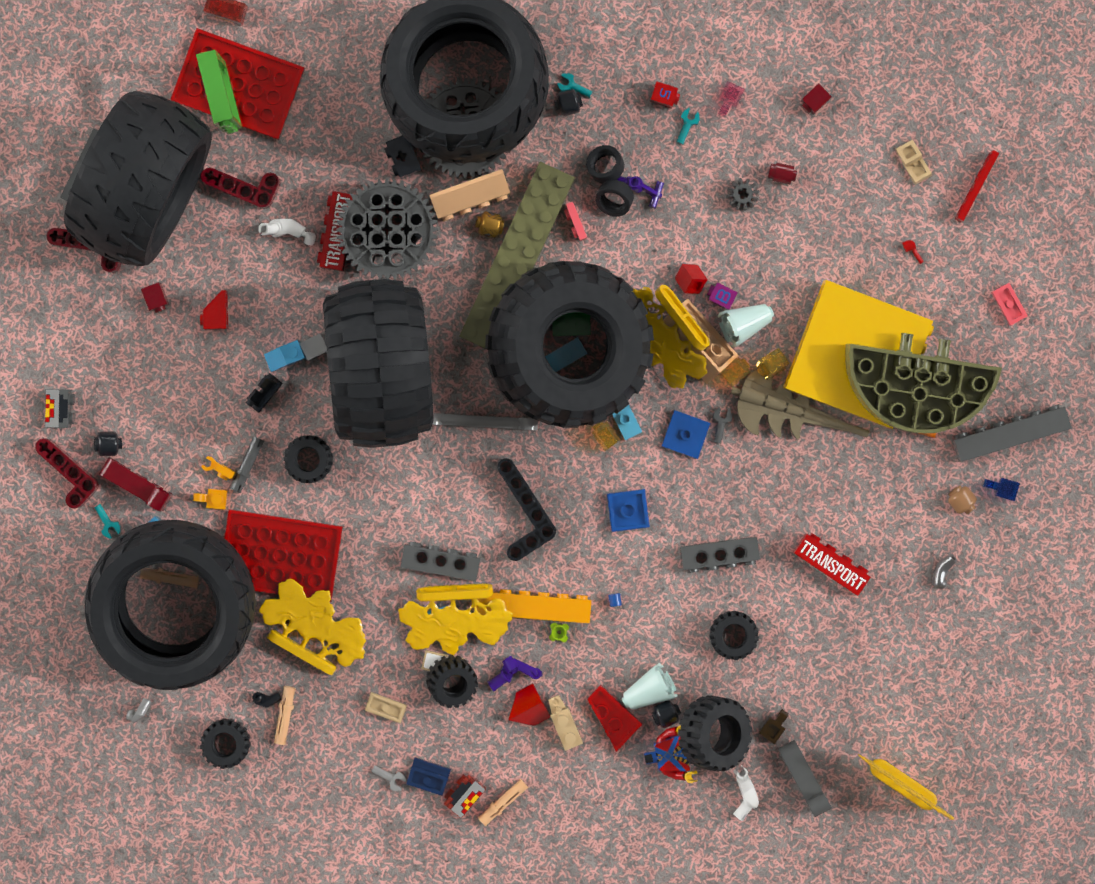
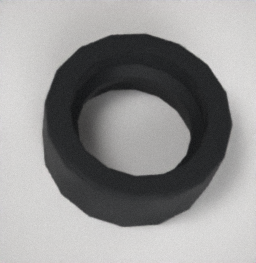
M610 145L596 147L587 157L586 167L589 174L596 182L601 184L607 180H617L624 171L625 164L621 154L615 147ZM605 156H613L615 158L616 164L609 172H596L595 164L599 159Z
M607 180L600 185L595 201L603 213L612 217H620L630 210L634 195L631 188L624 182ZM605 193L617 194L625 203L617 204L607 199Z

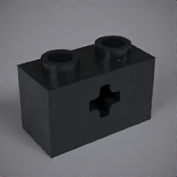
M403 135L386 142L387 147L384 150L388 159H393L395 165L391 167L395 177L399 176L400 179H404L422 171L411 143ZM399 153L407 155L404 162L397 160L400 157Z

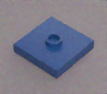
M674 410L662 447L698 459L710 423Z
M645 489L607 494L612 532L650 527Z

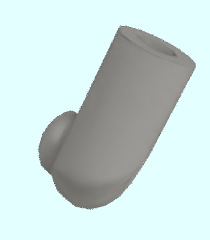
M143 698L137 711L129 710L126 718L133 723L137 722L145 716L152 702Z

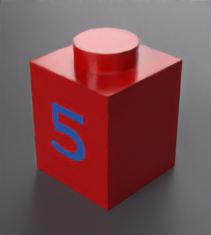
M656 81L650 102L672 109L673 104L677 105L680 94L677 93L678 88Z

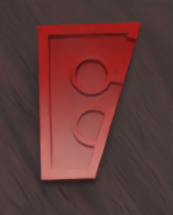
M601 684L587 698L617 752L643 723Z

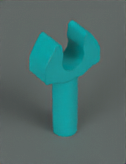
M570 73L561 75L569 81L568 85L557 83L561 91L575 89L576 92L590 98L593 91L575 83L574 75Z
M690 108L682 112L681 115L684 124L676 141L680 144H684L691 126L698 125L700 121L699 112L696 113L693 120L688 119L687 115Z
M101 504L94 507L104 523V528L101 530L102 534L112 539L109 533L110 527H114L115 531L120 534L121 525L119 522L111 521Z

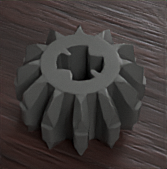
M739 178V185L735 181L731 183L735 189L727 188V191L733 194L727 195L726 198H733L729 205L732 206L736 202V210H739L740 205H742L743 211H746V204L752 208L754 207L752 201H758V198L753 195L758 194L759 190L752 191L756 184L753 183L749 186L750 179H746L745 184H743L742 178ZM742 190H745V194L748 195V197H744L743 199H741L740 194H738V191L741 192Z

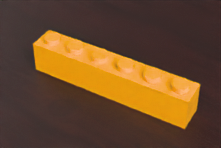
M500 589V592H493V595L489 598L478 599L479 602L485 605L495 598L501 599L505 602L506 610L513 613V618L590 623L592 600L588 599L587 595H576V598H569V594L557 593V597L549 596V592H538V595H530V591L519 590V594L511 593L510 589ZM476 606L477 611L481 615L486 614L483 608Z

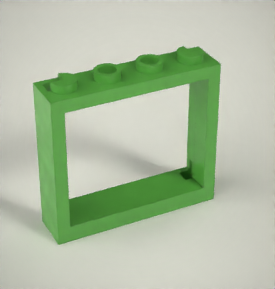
M216 50L196 54L213 123L223 133L227 132L228 135L238 132L242 125L225 60Z

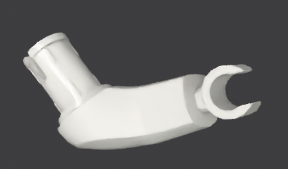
M274 219L270 223H261L258 229L259 233H262L261 235H271L273 237L289 234L300 239L301 236H304V243L310 246L315 243L316 239L314 233L305 232L306 228L293 219Z
M741 765L742 771L738 773L734 769L733 773L736 775L744 801L733 815L743 821L752 808L758 807L759 800L754 785L748 776V771Z

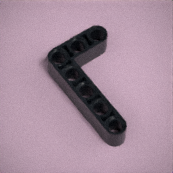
M504 458L498 462L497 469L535 527L533 531L508 547V558L512 561H518L553 539L556 535V528L511 459ZM508 461L511 463L512 468L509 472L501 470L502 462ZM518 477L521 479L522 485L520 488L512 487L511 480ZM523 494H530L532 496L530 504L522 502L521 497ZM534 510H540L543 513L541 520L536 521L532 518ZM545 526L553 528V534L549 537L544 536L542 533V529ZM530 536L537 539V544L534 547H529L526 544V539ZM512 547H518L521 550L519 557L511 556L510 549Z

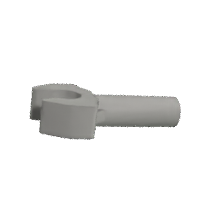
M374 766L371 771L389 781L390 789L393 791L402 790V787L395 784L396 779L404 782L407 781L404 774L400 771L396 774H391L377 766Z

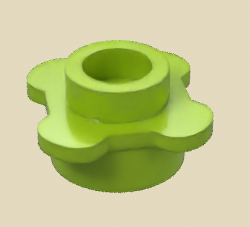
M554 622L550 625L552 631L549 638L551 641L561 640L566 642L568 640V624L560 625Z

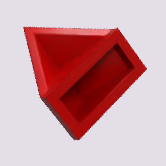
M532 683L516 692L508 720L536 726L551 717Z

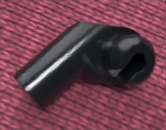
M278 691L270 696L260 692H256L252 696L253 702L256 705L265 708L282 700Z

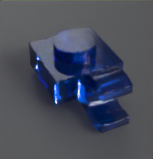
M1000 477L999 483L985 479L983 487L996 490L995 496L1015 501L1020 483Z

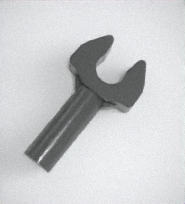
M720 407L713 414V418L717 421L714 443L719 444L722 442L725 424L732 421L730 409L727 411L726 418L722 419L720 417Z

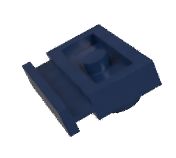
M415 757L406 784L443 796L451 768Z

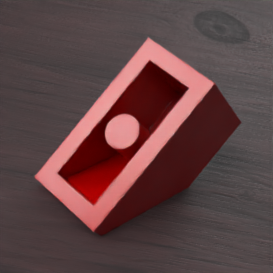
M221 290L203 309V314H200V326H203L204 330L229 329L228 291Z

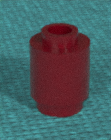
M777 162L776 164L771 163L768 178L774 182L790 185L791 181L795 182L797 170H794L792 165Z

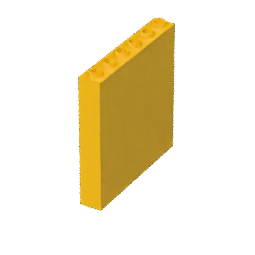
M823 280L783 389L883 427L893 429V427L886 425L870 414L856 397L846 371V344L897 351L900 347L901 333L914 334L910 352L923 355L927 348V344H925L928 336H931L934 326H932L933 321L834 282Z

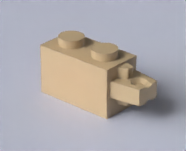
M559 695L548 699L551 709L550 716L565 751L583 744L569 707L565 706Z

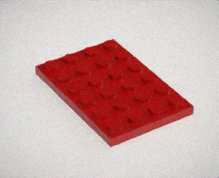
M196 28L170 100L211 115L196 54L216 50L225 60L242 127L279 140L305 67Z
M229 509L224 539L237 550L245 562L255 591L278 594V584L285 582L287 579H293L303 586L306 598H310L316 591L324 590L330 591L331 600L329 602H332L343 526Z

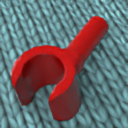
M907 240L902 243L905 252L912 250L920 264L924 262L917 252L913 241Z

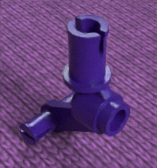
M620 176L617 179L627 184L635 193L644 191L651 195L648 207L656 209L658 200L662 197L663 182L656 181L655 188L652 189L645 185L638 176H628L627 178Z
M509 656L502 661L503 668L501 673L487 681L493 691H496L505 683H510L513 675L518 671L530 676L532 679H539L543 673L540 669Z

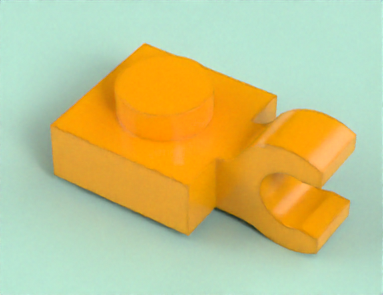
M211 456L206 457V459L211 461V466H201L205 471L214 469L218 472L217 476L226 481L228 478L233 479L236 475L235 471L217 462Z
M208 489V494L194 493L193 501L207 502L206 508L226 510L228 490Z

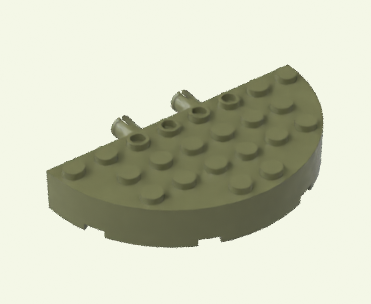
M901 333L900 347L897 351L846 344L845 365L847 376L860 403L879 421L890 427L907 432L938 433L964 424L986 405L991 394L996 389L1002 370L1000 367L950 360L948 356L951 340L939 339L937 356L935 357L912 354L910 351L914 334Z

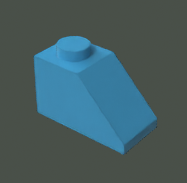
M299 340L264 354L270 372L307 359L299 344Z

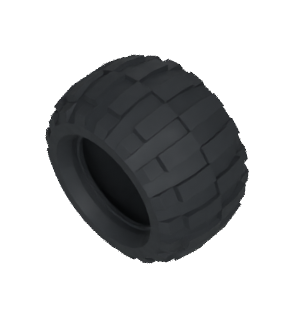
M580 261L551 262L522 274L518 281L510 284L501 294L502 299L497 307H494L489 318V321H491L489 334H486L485 349L488 350L489 362L487 364L491 376L495 378L499 391L506 400L528 417L547 425L562 428H578L583 425L592 426L605 421L606 417L613 413L618 414L628 406V400L634 393L638 394L644 385L645 380H643L647 367L651 368L654 355L650 353V341L654 340L652 325L648 324L646 318L648 311L641 298H637L632 292L633 288L623 278L612 274L610 270ZM572 312L585 313L595 318L603 327L607 338L605 356L598 370L587 377L579 379H569L557 374L548 365L543 351L544 336L549 326L558 317Z
M391 279L355 281L339 286L338 293L326 296L323 302L335 433L339 439L353 440V446L367 448L397 446L418 440V433L430 431L434 421L428 341L421 294L417 288L404 287L403 281Z

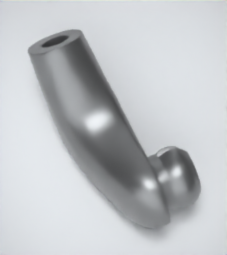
M953 554L948 555L937 563L932 578V585L935 588L944 589L946 587V574L957 562Z

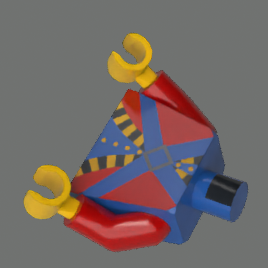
M681 725L664 730L657 737L656 742H654L655 751L644 753L646 764L657 763L658 770L662 771L663 775L672 779L683 780L688 783L697 782L698 780L692 779V774L698 773L697 771H690L689 762L681 751L683 748L679 746L678 740H680V736H678V730H680Z

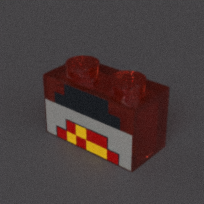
M207 0L203 11L207 15L243 26L248 6L235 0Z
M471 773L467 775L462 774L456 781L458 786L454 790L450 788L444 795L446 799L444 805L460 818L466 814L486 790V786Z

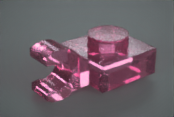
M727 81L719 98L724 103L718 114L725 117L731 105L737 107L745 89Z

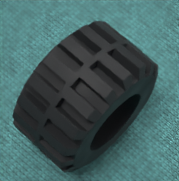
M304 435L297 437L289 443L288 448L284 452L285 457H283V461H285V469H287L288 474L294 480L301 483H315L324 479L331 471V466H333V453L330 446L327 445L326 441L317 436ZM312 448L318 452L320 462L314 470L306 471L299 466L297 457L301 450Z
M727 611L724 614H720L713 621L709 637L713 648L720 656L729 660H738L740 658L744 659L747 655L753 653L752 651L754 648L756 649L757 641H759V632L755 622L746 614L738 611ZM731 624L740 625L745 631L743 643L736 647L727 645L723 640V631Z
M449 655L448 658L443 656L441 657L442 660L434 661L435 665L429 667L430 672L426 674L428 689L436 702H439L443 707L446 705L447 708H452V705H454L455 708H458L459 704L464 706L467 704V700L471 701L473 699L471 695L477 692L475 687H478L477 675L470 664L460 656L454 657ZM450 676H461L455 686L450 688L443 687L444 682Z
M225 718L215 721L203 732L204 734L200 740L202 741L200 749L203 751L202 756L206 757V761L212 763L213 767L218 766L220 769L233 768L248 754L249 747L251 746V742H249L250 734H247L246 727L243 728L241 726L242 723L235 722L234 719L227 720ZM220 733L232 735L236 741L235 751L229 755L220 753L215 747L217 735Z

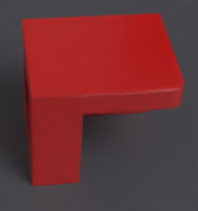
M682 264L675 276L676 282L682 291L687 294H700L708 280L700 267L695 264Z

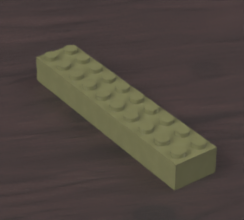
M539 162L459 337L485 349L486 334H489L491 324L489 318L493 308L497 307L502 299L501 294L510 284H514L521 278L522 274L535 267L575 177L543 162Z

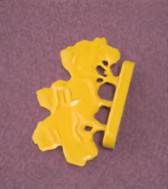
M666 285L658 287L655 291V296L661 303V305L653 302V292L649 287H643L640 290L633 289L632 292L637 298H641L647 311L651 307H655V310L659 309L657 313H650L648 311V314H646L648 324L652 325L654 340L650 341V353L654 354L651 366L654 367L659 363L663 364V377L668 385L674 389L684 388L686 375L698 380L706 375V358L703 355L695 354L692 351V345L697 350L703 351L710 345L709 339L673 291ZM667 311L676 324L668 327L663 321V312ZM678 328H680L688 340L681 341L679 339ZM687 347L688 352L684 353V349Z
M287 579L285 582L278 584V595L280 598L265 600L259 609V612L262 613L264 624H280L284 630L283 633L270 630L266 636L267 639L329 675L334 674L336 666L325 658L326 655H336L337 661L344 667L351 666L355 659L364 658L365 650L363 645L366 639L362 631L361 619L347 617L335 622L332 619L335 610L329 602L331 600L330 591H316L310 598H306L303 586L293 579ZM289 619L290 623L287 626L285 622ZM297 630L303 637L302 643L299 644L288 638V634ZM316 638L321 642L323 649L320 653L316 654L305 647L309 639ZM325 640L328 642L326 646H324ZM331 644H339V647L335 650L331 648L327 650Z
M491 584L421 587L416 590V595L419 601L430 602L426 607H422L414 601H408L403 608L398 609L400 622L412 627L405 641L413 649L429 648L437 640L440 642L442 650L453 656L459 650L458 647L463 646L468 641V633L475 634L481 642L495 645L499 641L500 636L504 635L508 630V622L512 620L513 616L512 612L506 610L505 602L501 599L495 598L487 605L478 601V599L489 598L493 595ZM471 599L472 605L467 610H459L456 607V600ZM450 600L451 603L449 606L439 609L435 601ZM476 606L483 608L486 614L481 615L477 611ZM428 609H431V614L427 613Z
M858 754L862 760L869 764L871 773L883 783L924 810L934 809L950 820H954L952 815L936 805L937 797L933 792L887 761L875 759L872 762Z

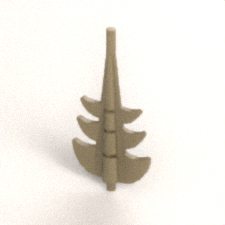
M777 367L759 368L746 378L742 389L736 387L731 389L730 394L739 396L737 403L739 420L746 430L754 435H759L760 419L763 415H767L769 427L778 438L782 436L781 426L785 419L790 420V430L796 440L800 439L803 423L868 437L869 430L848 424L809 406L810 398L799 395L797 399H793L792 392L783 389L785 382L776 390L772 389L773 377L779 370Z

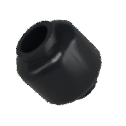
M575 89L558 92L557 100H554L556 111H561L563 116L579 113L580 107H583L580 93L576 92Z
M102 431L94 437V452H98L99 456H116L118 449H122V438H118L115 431Z
M668 700L654 706V712L651 714L657 727L667 728L679 722L678 715L681 714L677 703L673 705Z

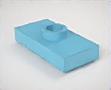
M577 337L548 354L545 358L551 368L557 372L588 353Z
M629 405L618 414H612L625 440L642 432Z

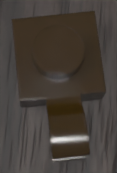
M782 709L775 720L769 717L760 729L759 734L775 744L786 729L782 724L789 716V713Z

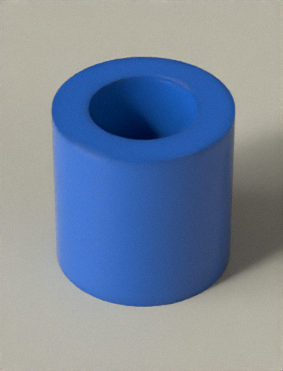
M620 593L608 595L610 607L622 605Z

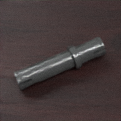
M252 437L239 469H236L237 474L230 489L241 493L247 478L251 476L249 473L264 443L263 440Z

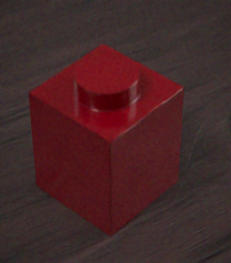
M818 83L802 98L801 107L806 113L809 114L811 112L814 115L832 96Z
M158 282L141 289L149 311L159 313L166 310L165 306L170 305L162 283Z

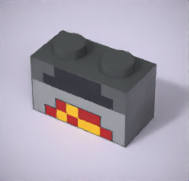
M45 389V428H71V424H74L75 415L71 413V405L75 404V394H72V390Z

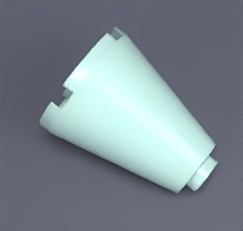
M766 304L725 310L718 314V318H722V322L719 325L726 341L732 342L733 345L731 347L735 348L772 322L774 313L772 308Z
M658 663L623 693L622 701L626 708L630 707V709L634 710L668 701L678 696L674 694L676 687L667 671L663 673L661 668L664 666Z

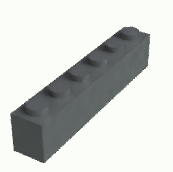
M1059 404L1048 407V411L1041 413V410L1030 412V417L1023 418L1021 415L1011 418L1012 422L1004 424V421L992 424L993 428L987 430L984 426L974 429L975 433L970 435L967 432L957 434V439L952 440L958 462L967 461L1072 429L1066 407H1059Z

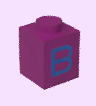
M718 282L715 286L711 285L707 292V295L710 296L708 301L726 310L731 308L738 292Z

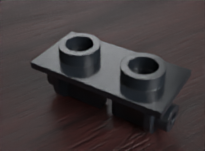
M271 373L265 374L258 384L261 390L254 389L246 398L247 401L245 403L260 413L283 383Z

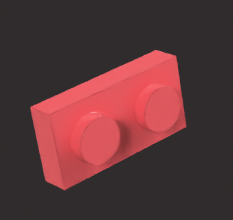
M574 203L566 204L567 209L564 210L567 220H571L574 227L571 228L574 238H579V241L587 239Z
M1010 283L991 292L1010 326L1028 316Z

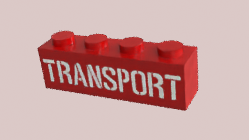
M332 191V195L328 196L327 206L330 207L329 214H325L324 217L326 231L322 233L320 240L323 248L322 252H318L317 263H320V268L344 271L346 254H342V251L345 247H339L343 240L337 239V236L342 235V233L337 232L336 229L342 227L337 221L343 220L338 215L339 213H345L341 207H348L345 200H353L350 194Z
M805 533L793 553L859 596L871 578L867 575L869 571L860 565L858 567L852 565V559L844 554L842 557L835 553L837 549L828 543L826 546L819 542L821 539L813 533L810 536Z

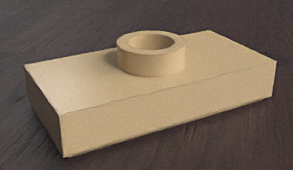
M371 692L365 711L401 724L407 705Z

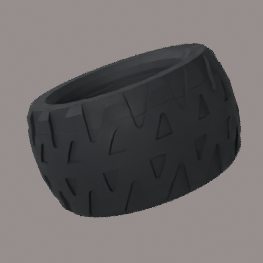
M427 0L422 4L414 6L403 15L400 23L390 33L381 59V94L392 122L403 137L413 146L427 155L446 162L458 164L482 163L492 160L504 152L511 151L535 127L548 95L549 71L542 42L529 21L503 0ZM461 41H476L487 44L499 51L511 66L508 85L494 104L475 114L457 116L438 111L422 98L419 93L420 77L425 65L436 52L447 45Z
M140 91L129 92L122 96L109 112L95 135L72 185L64 213V224L68 233L73 235L76 240L88 249L112 261L138 267L149 265L158 256L170 238L200 178L212 140V134L208 125L187 108L165 97Z
M184 520L149 522L135 527L118 537L105 550L94 566L87 583L84 601L87 629L102 659L110 668L116 670L127 680L140 686H148L159 690H178L193 687L221 673L236 659L243 649L253 625L256 604L255 589L251 575L237 550L217 532L203 525ZM158 563H173L193 570L203 578L214 596L216 603L214 626L201 638L180 645L163 644L147 637L135 626L127 610L126 587L129 579L139 570Z

